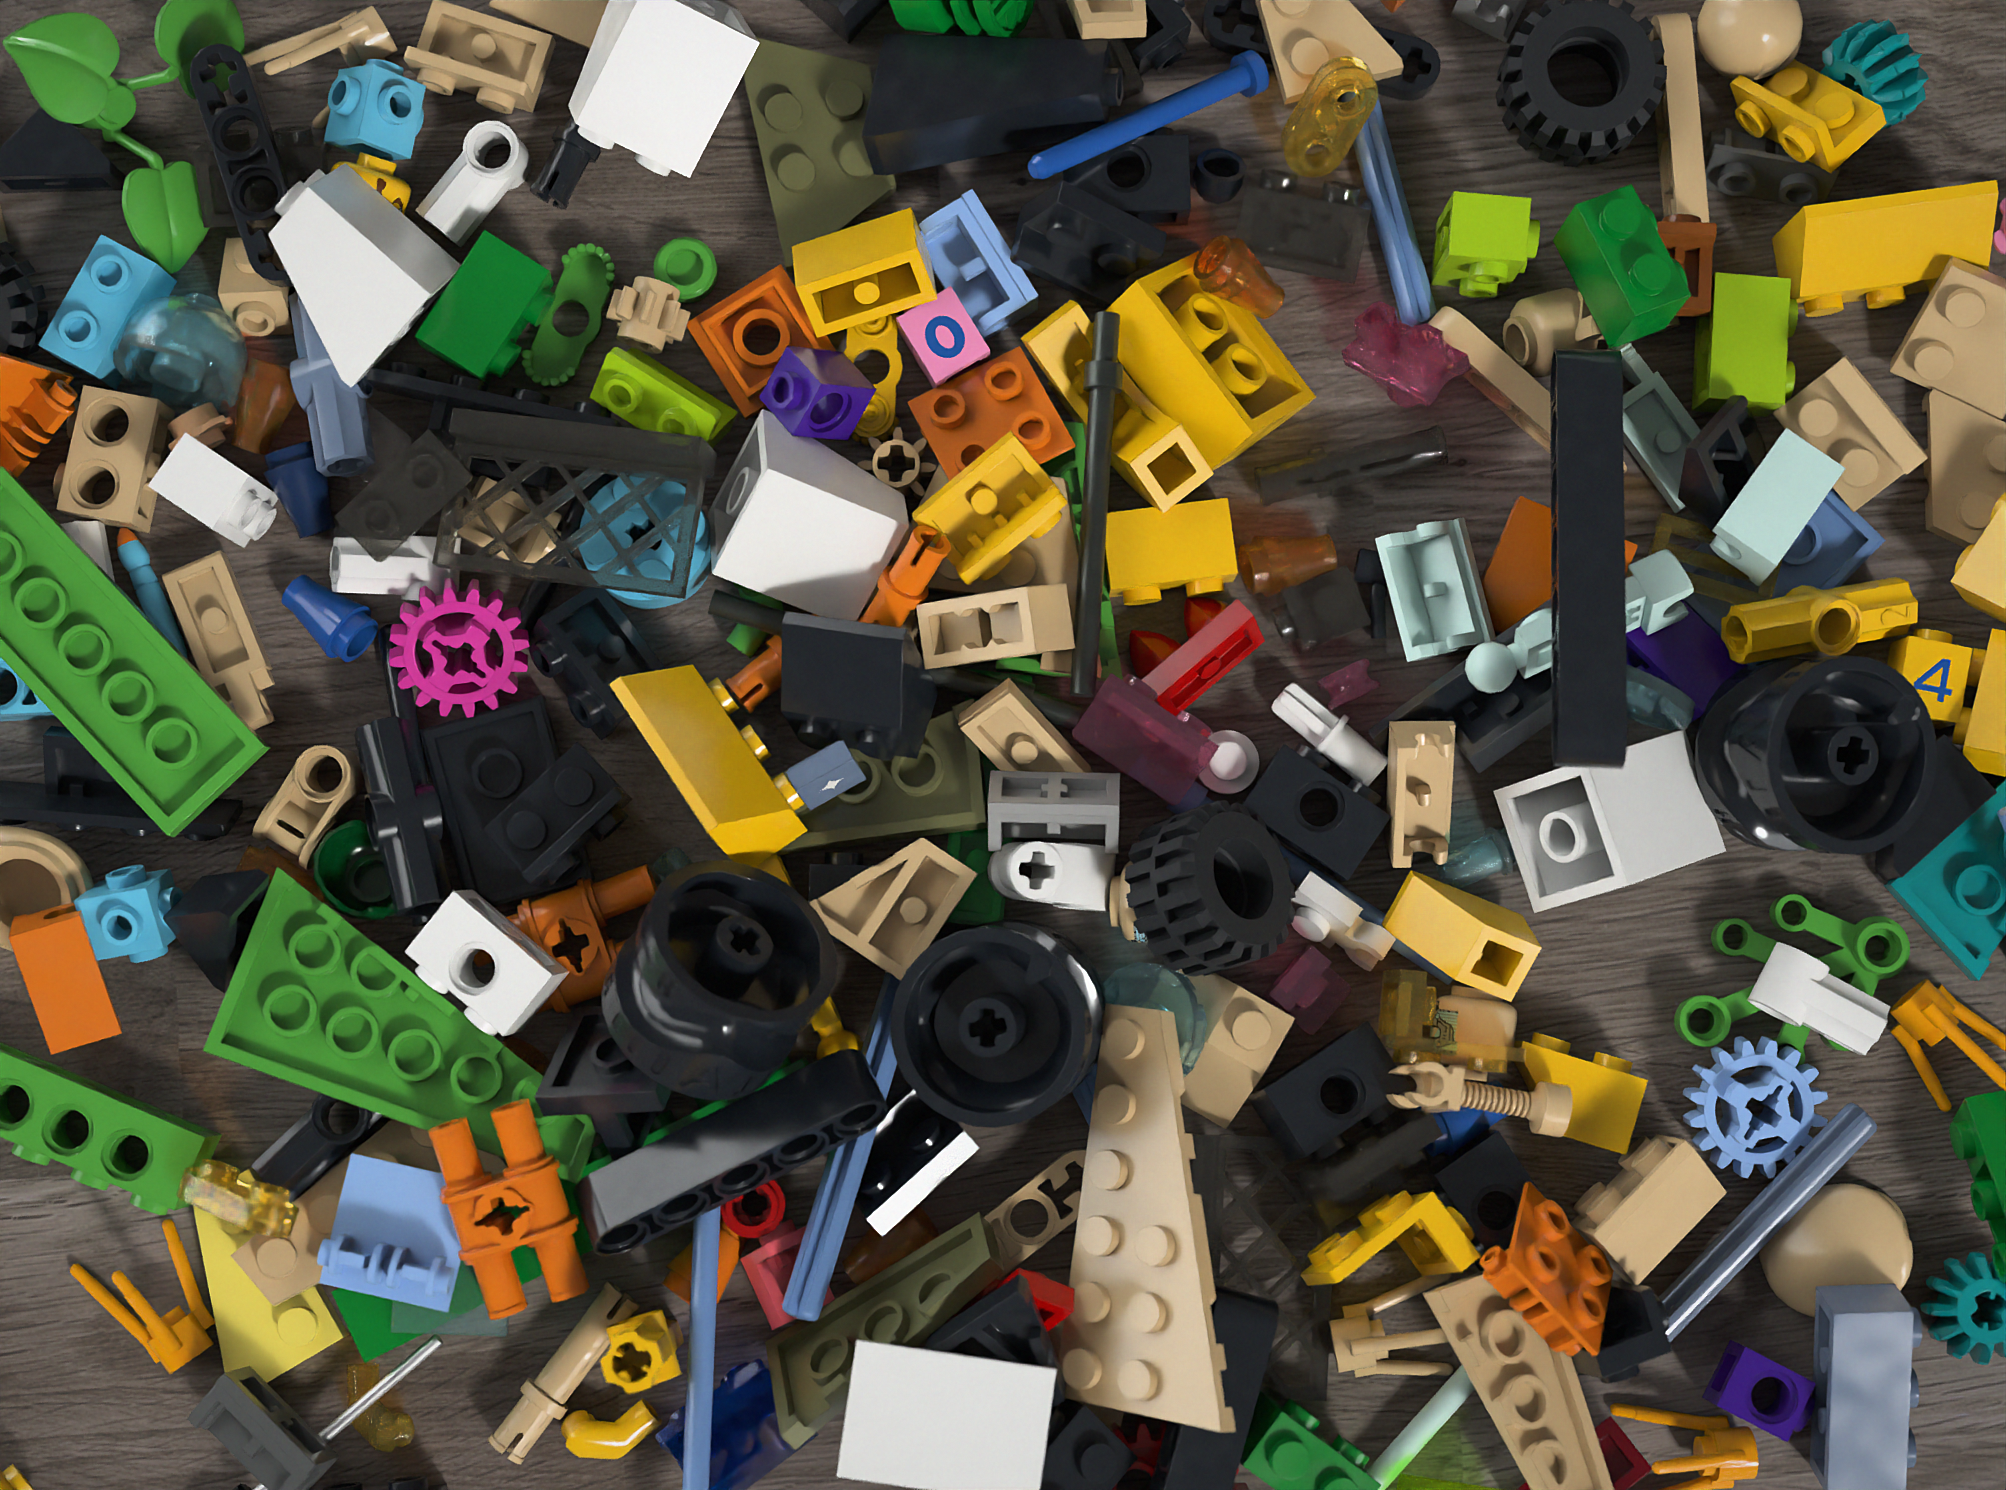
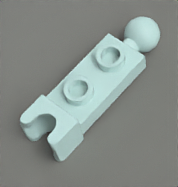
M1668 549L1661 550L1628 566L1625 579L1626 633L1641 626L1646 635H1650L1684 619L1689 614L1680 600L1688 597L1694 591V588L1685 570L1671 551ZM1542 609L1527 617L1520 627L1516 628L1514 643L1505 646L1504 644L1491 641L1481 643L1475 647L1467 657L1465 671L1469 682L1477 690L1495 693L1503 691L1512 683L1518 669L1523 678L1526 679L1550 668L1551 609Z

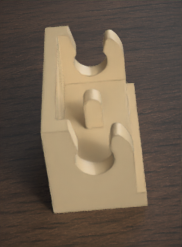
M1389 721L1386 813L1391 818L1385 825L1384 840L1393 868H1411L1414 852L1431 853L1433 861L1439 865L1444 864L1448 860L1455 745L1454 721Z

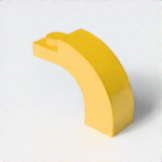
M1069 300L1020 339L1049 379L1047 384L1075 422L1083 423L1084 434L1087 436L1089 392L1083 390L1085 363L1092 360L1094 326L1080 305ZM1123 369L1122 392L1115 394L1111 466L1142 498L1162 513H1165L1214 473L1182 425L1155 407Z

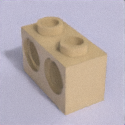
M83 385L80 401L74 402L76 410L67 418V435L71 438L67 462H63L58 466L54 477L53 494L54 498L58 500L56 510L76 520H98L104 523V525L118 528L127 527L130 530L149 533L158 492L150 488L148 484L165 462L171 434L167 425L174 420L175 411L159 399ZM127 414L129 426L125 435L117 441L107 442L105 431L109 421L117 415ZM113 475L115 479L113 495L107 501L95 504L92 498V490L95 483L104 476Z
M1066 584L1027 586L918 604L916 606L925 669L967 665L1075 648Z

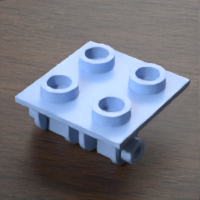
M351 1153L330 1239H323L318 1253L317 1264L323 1266L319 1283L448 1312L461 1262L458 1256L461 1246L447 1204H441L439 1198L442 1194L441 1188L446 1185L442 1173Z

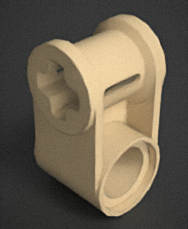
M329 745L313 746L305 750L298 757L279 791L271 798L261 812L253 828L252 836L261 842L268 839L272 840L299 857L298 864L306 870L312 869L314 867V854L325 834L339 827L356 797L362 791L365 780L360 768L359 757L350 750ZM334 757L342 768V779L335 790L326 792L320 787L317 772L325 760Z

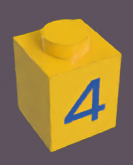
M1914 629L1913 636L1909 635L1891 643L1887 665L1901 673L1915 687L1927 706L1934 728L1942 729L1956 723L1959 724L1973 648L1952 644L1953 635L1931 629Z

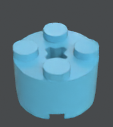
M627 472L605 485L589 502L580 524L579 551L591 575L618 601L638 609L666 607L690 598L706 581L711 571L710 524L696 498L677 481L655 473ZM656 529L655 535L661 542L660 547L656 551L646 547L638 555L640 548L635 543L640 533L649 535Z

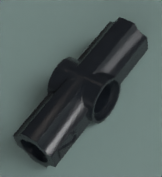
M398 716L375 719L369 724L357 727L354 734L360 768L368 793L364 799V810L369 838L373 849L381 851L395 916L416 918L432 915L438 911L452 893L439 841L443 835V823L438 796L434 786L431 783L426 784L411 719H401Z
M320 1093L312 1103L311 1109L251 1166L274 1193L280 1196L288 1205H291L319 1181L354 1146L369 1139L376 1125L386 1116L358 1107L360 1118L354 1130L347 1134L338 1135L330 1127L328 1117L331 1108L340 1100Z

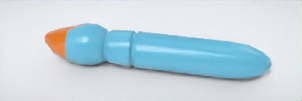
M123 527L119 530L116 538L118 556L124 568L130 572L129 575L143 612L187 659V650L162 587L158 582V578L149 565V552L130 529Z

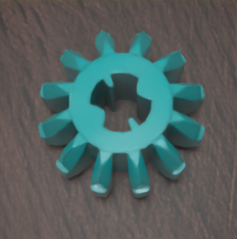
M1869 19L1864 23L1858 22L1842 31V35L1832 41L1831 45L1822 52L1825 67L1820 71L1821 74L1882 106L1887 124L1881 129L1885 127L1890 128L1906 118V115L1913 112L1917 105L1926 99L1925 89L1922 85L1929 77L1919 66L1918 59L1922 53L1913 51L1909 45V34L1903 33L1898 35L1894 24L1889 19L1880 23L1873 19Z
M1977 1251L1969 1252L1965 1265L1955 1258L1944 1260V1270L1948 1280L1946 1281L1934 1276L1926 1279V1285L1930 1289L1939 1292L1937 1301L1927 1300L1920 1305L1923 1313L1939 1316L1931 1324L1927 1331L1932 1339L1938 1341L1948 1339L1946 1352L1958 1359H1962V1357L1969 1353L1973 1362L1980 1365H1988L1992 1358L1993 1350L1999 1356L2006 1358V1283H2002L1998 1278L1993 1261L1989 1263L1986 1255ZM1977 1295L1987 1299V1302L1983 1303L1980 1307L1983 1315L1981 1320L1971 1318V1314L1978 1309L1977 1302L1974 1299Z

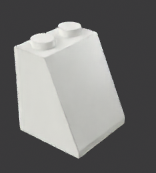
M609 0L568 105L575 123L580 126L578 133L590 142L606 149H612L614 144L617 143L636 152L635 160L657 174L668 176L672 169L690 178L754 55L759 41L739 10L719 0Z
M346 163L327 175L318 169L305 183L297 182L275 207L274 210L282 218L268 234L341 380L351 388L367 375L372 367H376L389 355L447 287L461 266Z
M762 409L708 511L711 533L712 574L821 617L857 621L863 608L868 609L879 591L877 580L881 573L887 567L892 557L899 558L910 540L913 526L908 521L905 497L897 490L814 438L792 436L773 413Z
M1685 729L1627 746L1623 769L1562 767L1493 791L1534 913L1629 886L1726 851L1715 817L1705 803L1699 787L1695 758Z

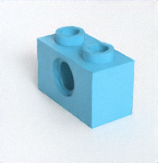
M101 234L38 345L62 362L116 390L177 281L157 263Z

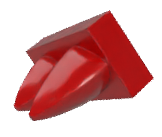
M1187 598L1184 607V626L1189 640L1183 645L1160 633L1131 630L1129 649L1135 672L1141 680L1140 682L1153 706L1168 722L1172 721L1265 642L1254 615L1238 599L1229 605L1214 598Z

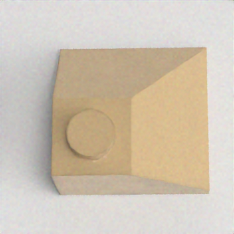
M1169 968L1147 1009L1174 1012L1185 1083V1091L1180 1096L1181 1104L1224 1129H1227L1262 1078L1295 1020L1289 1014L1216 973L1207 976L1191 977L1185 976L1182 969L1173 971Z

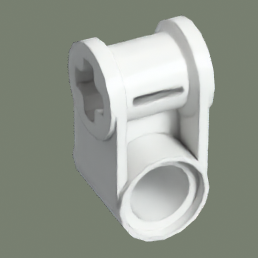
M1041 841L1013 842L1002 845V851H995L990 857L987 867L988 879L993 889L1003 897L1053 904V907L1110 912L1111 878L1115 873L1116 854L1105 853V846L1065 842L1059 844ZM1020 863L1032 866L1031 878L1019 875Z

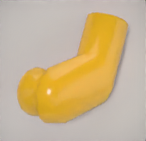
M642 1398L615 1422L597 1421L586 1410L574 1411L564 1419L561 1425V1433L566 1439L567 1449L579 1458L619 1459L663 1422L656 1410Z

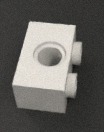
M186 432L148 484L150 488L243 548H245L251 538L258 540L266 533L277 513L273 506L278 498L273 491Z
M474 890L453 891L405 951L406 954L419 964L415 972L427 985L443 994L450 990L468 1006L464 1011L466 1017L479 1029L492 1036H495L497 1032L502 1036L522 1032L569 973L567 969ZM481 949L488 952L495 963L494 977L487 985L481 983L475 977L472 969L473 959Z

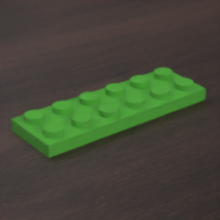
M1 466L0 657L167 836L176 837L264 755L270 747L10 470Z

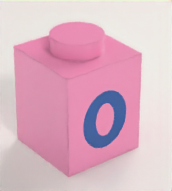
M951 286L938 293L936 300L903 310L904 314L896 318L900 336L933 389L991 360L989 347Z

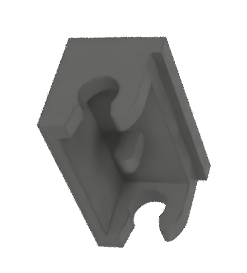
M250 1366L223 1373L215 1382L216 1385L187 1418L196 1429L200 1426L204 1430L208 1429L267 1490H310L340 1457Z

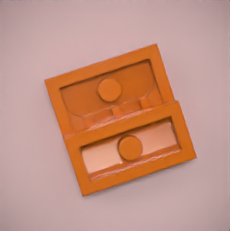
M1519 496L1516 499L1494 554L1488 560L1480 579L1495 632L1503 633L1551 598V508L1523 496ZM1625 540V576L1638 547L1637 544Z

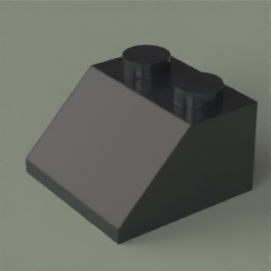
M786 612L782 621L781 711L798 740L806 746L817 750H822L838 740H843L848 748L859 750L863 754L875 759L891 760L894 756L917 759L939 691L928 669H925L924 661L908 629Z

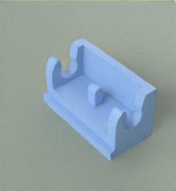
M973 189L962 194L959 199L930 215L919 224L922 230L921 234L931 257L935 275L944 289L950 286L953 288L984 341L1038 310L1039 295L1023 269L1011 262V250Z

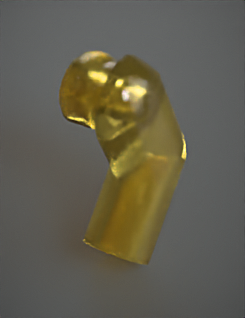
M367 1362L347 1365V1409L380 1381V1363ZM380 1398L350 1423L375 1450L389 1453L395 1447H407L414 1438L415 1429L411 1416L401 1412L392 1414L382 1404Z

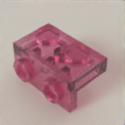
M1110 673L1092 703L1073 729L1072 738L1172 806L1178 805L1197 776L1206 768L1220 747L1208 739L1212 734V730L1201 720L1185 711L1180 710L1175 717L1156 704L1155 700L1159 696L1158 693L1135 676L1126 674L1123 680Z

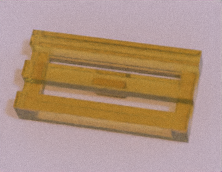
M1661 513L1658 516L1655 525V536L1651 540L1648 549L1649 556L1668 549L1679 562L1751 582L1748 580L1749 576L1722 558L1668 543L1670 534L1673 533L1711 544L1716 535L1706 525L1666 513ZM1783 558L1762 582L1758 592L1685 572L1693 585V592L1740 605L1772 599Z

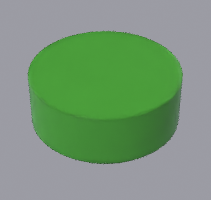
M679 237L667 242L658 251L654 261L655 279L668 283L681 292L678 299L679 303L690 304L703 300L713 291L718 280V265L712 251L705 243L691 237Z

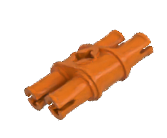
M647 864L596 883L591 878L586 880L583 877L579 878L575 886L532 901L530 898L524 899L522 904L517 906V913L505 917L569 971L568 975L535 1015L553 1008L557 1013L563 1012L567 1014L572 1011V1006L601 996L604 978L626 941L616 943L613 938L609 939L605 927L608 926L609 918L650 902L658 888ZM568 927H571L575 935H587L590 946L581 950L583 961L580 964L577 963L574 956H562L559 950V945L567 941L566 930ZM482 949L477 952L473 959L477 967L494 962L491 955Z
M528 1098L502 1105L490 1112L508 1165L507 1168L503 1169V1172L492 1175L491 1171L484 1172L467 1117L450 1120L428 1130L446 1184L441 1188L442 1194L439 1198L441 1204H447L461 1246V1250L458 1252L459 1259L464 1261L465 1265L473 1266L490 1320L511 1316L528 1306L511 1255V1251L524 1244L527 1247L535 1248L552 1302L576 1297L590 1288L573 1237V1233L578 1230L577 1224L579 1220L577 1215L570 1212L557 1172V1168L560 1167L559 1158H555L553 1153L546 1154ZM502 1200L506 1206L518 1205L519 1208L528 1206L516 1219L512 1212H491Z

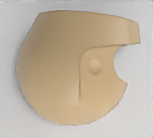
M1705 0L1696 24V39L1699 50L1712 68L1721 75L1733 80L1739 75L1750 80H1758L1770 76L1788 66L1799 51L1803 28L1801 9L1797 0Z

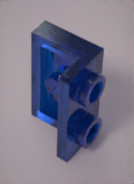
M760 1358L732 1368L723 1376L720 1386L713 1391L709 1490H746L819 1435L816 1432L796 1450L780 1436L770 1376L771 1371L769 1365ZM686 1405L675 1411L668 1420V1426L655 1435V1439L660 1447L674 1456L682 1471Z

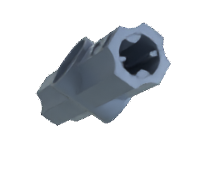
M295 291L294 294L288 296L298 359L293 360L290 364V379L295 396L302 409L308 415L316 470L325 477H351L365 473L367 468L376 462L365 399L373 395V386L366 380L367 375L352 388L341 380L297 291Z

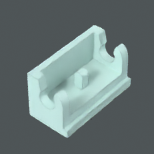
M1786 428L1712 530L1717 535L1711 542L1710 547L1722 559L1749 576L1748 580L1760 586L1781 561L1846 468Z
M1464 518L1416 525L1417 530L1391 533L1375 538L1407 662L1445 657L1477 647L1481 643L1490 642L1496 638Z

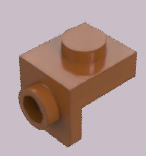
M1691 214L1666 216L1662 221H1657L1658 234L1671 258L1677 260L1683 267L1687 277L1688 289L1691 293V296L1675 316L1708 317L1711 310L1712 255L1717 234V224L1701 222L1700 217Z

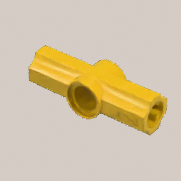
M1898 577L1824 590L1811 585H1800L1791 589L1784 597L1731 606L1727 616L1721 618V639L1727 646L1730 659L1740 664L1812 651L1839 656L1848 652L1856 643L1907 634L1909 627L1913 623H1917L1918 601L1910 590L1909 582Z
M662 1309L642 1313L605 1327L611 1347L600 1361L608 1383H616L622 1386L625 1392L630 1394L648 1389L652 1385L681 1374L675 1351L684 1342L683 1334L678 1320L665 1318Z

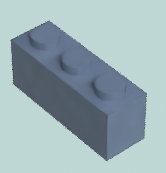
M1894 1283L1816 1286L1813 1382L1816 1385L1812 1391V1396L1815 1398V1406L1811 1414L1810 1466L1824 1490H1906L1907 1468H1912L1916 1464V1442L1911 1428H1909L1910 1408H1916L1919 1402L1918 1379L1915 1370L1911 1367L1912 1347H1919L1921 1344L1922 1326L1918 1310L1909 1305Z

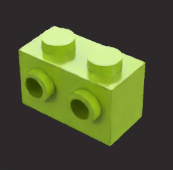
M1454 191L1435 224L1431 285L1459 287V294L1470 298H1493L1497 296V291H1506L1517 274L1525 272L1528 258H1535L1537 254L1540 221L1539 219H1530L1531 198Z
M1715 272L1712 275L1711 310L1709 316L1696 317L1692 411L1717 413L1732 395H1743L1748 400L1746 407L1752 412L1753 416L1766 417L1785 405V399L1791 397L1795 384V366L1792 361H1787L1788 337L1793 336L1798 321V303L1796 299H1790L1791 278Z

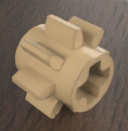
M644 276L635 277L632 288L624 286L623 290L615 289L606 318L617 322L616 327L619 328L616 336L617 340L632 348L656 354L662 353L665 342L672 344L673 340L682 341L691 312L680 309L681 303L678 302L681 292L668 283Z
M900 427L895 428L893 440L883 444L871 436L868 440L874 453L872 461L864 460L858 462L857 466L897 490L904 497L912 493L917 499L922 500L925 491L920 485L921 478L934 476L937 466L932 463H920L919 457L928 448L927 440L925 438L920 439L912 446L904 441ZM894 456H903L906 467L914 469L904 471L901 482L890 481L888 471L881 469L890 467Z

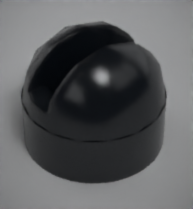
M1212 148L1201 152L1197 158L1193 174L1194 185L1198 195L1205 202L1216 205L1231 201L1237 196L1242 187L1246 173V164L1239 155L1226 149Z

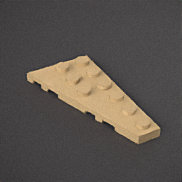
M1106 1003L1069 1287L1075 1289L1074 1312L1064 1319L1059 1364L1066 1381L1065 1398L1218 1432H1236L1232 1407H1225L1220 1371L1227 1370L1223 1344H1216L1210 1305L1216 1299L1202 1199L1201 1194H1194L1189 1160L1195 1159L1192 1134L1185 1133L1180 1096L1185 1091L1175 1015L1174 1012Z

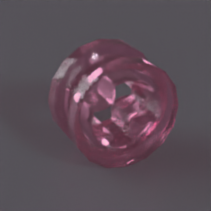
M1368 658L1352 663L1316 682L1319 690L1324 689L1330 695V700L1326 704L1330 711L1381 687L1378 679L1374 680L1368 676L1367 669L1371 665Z

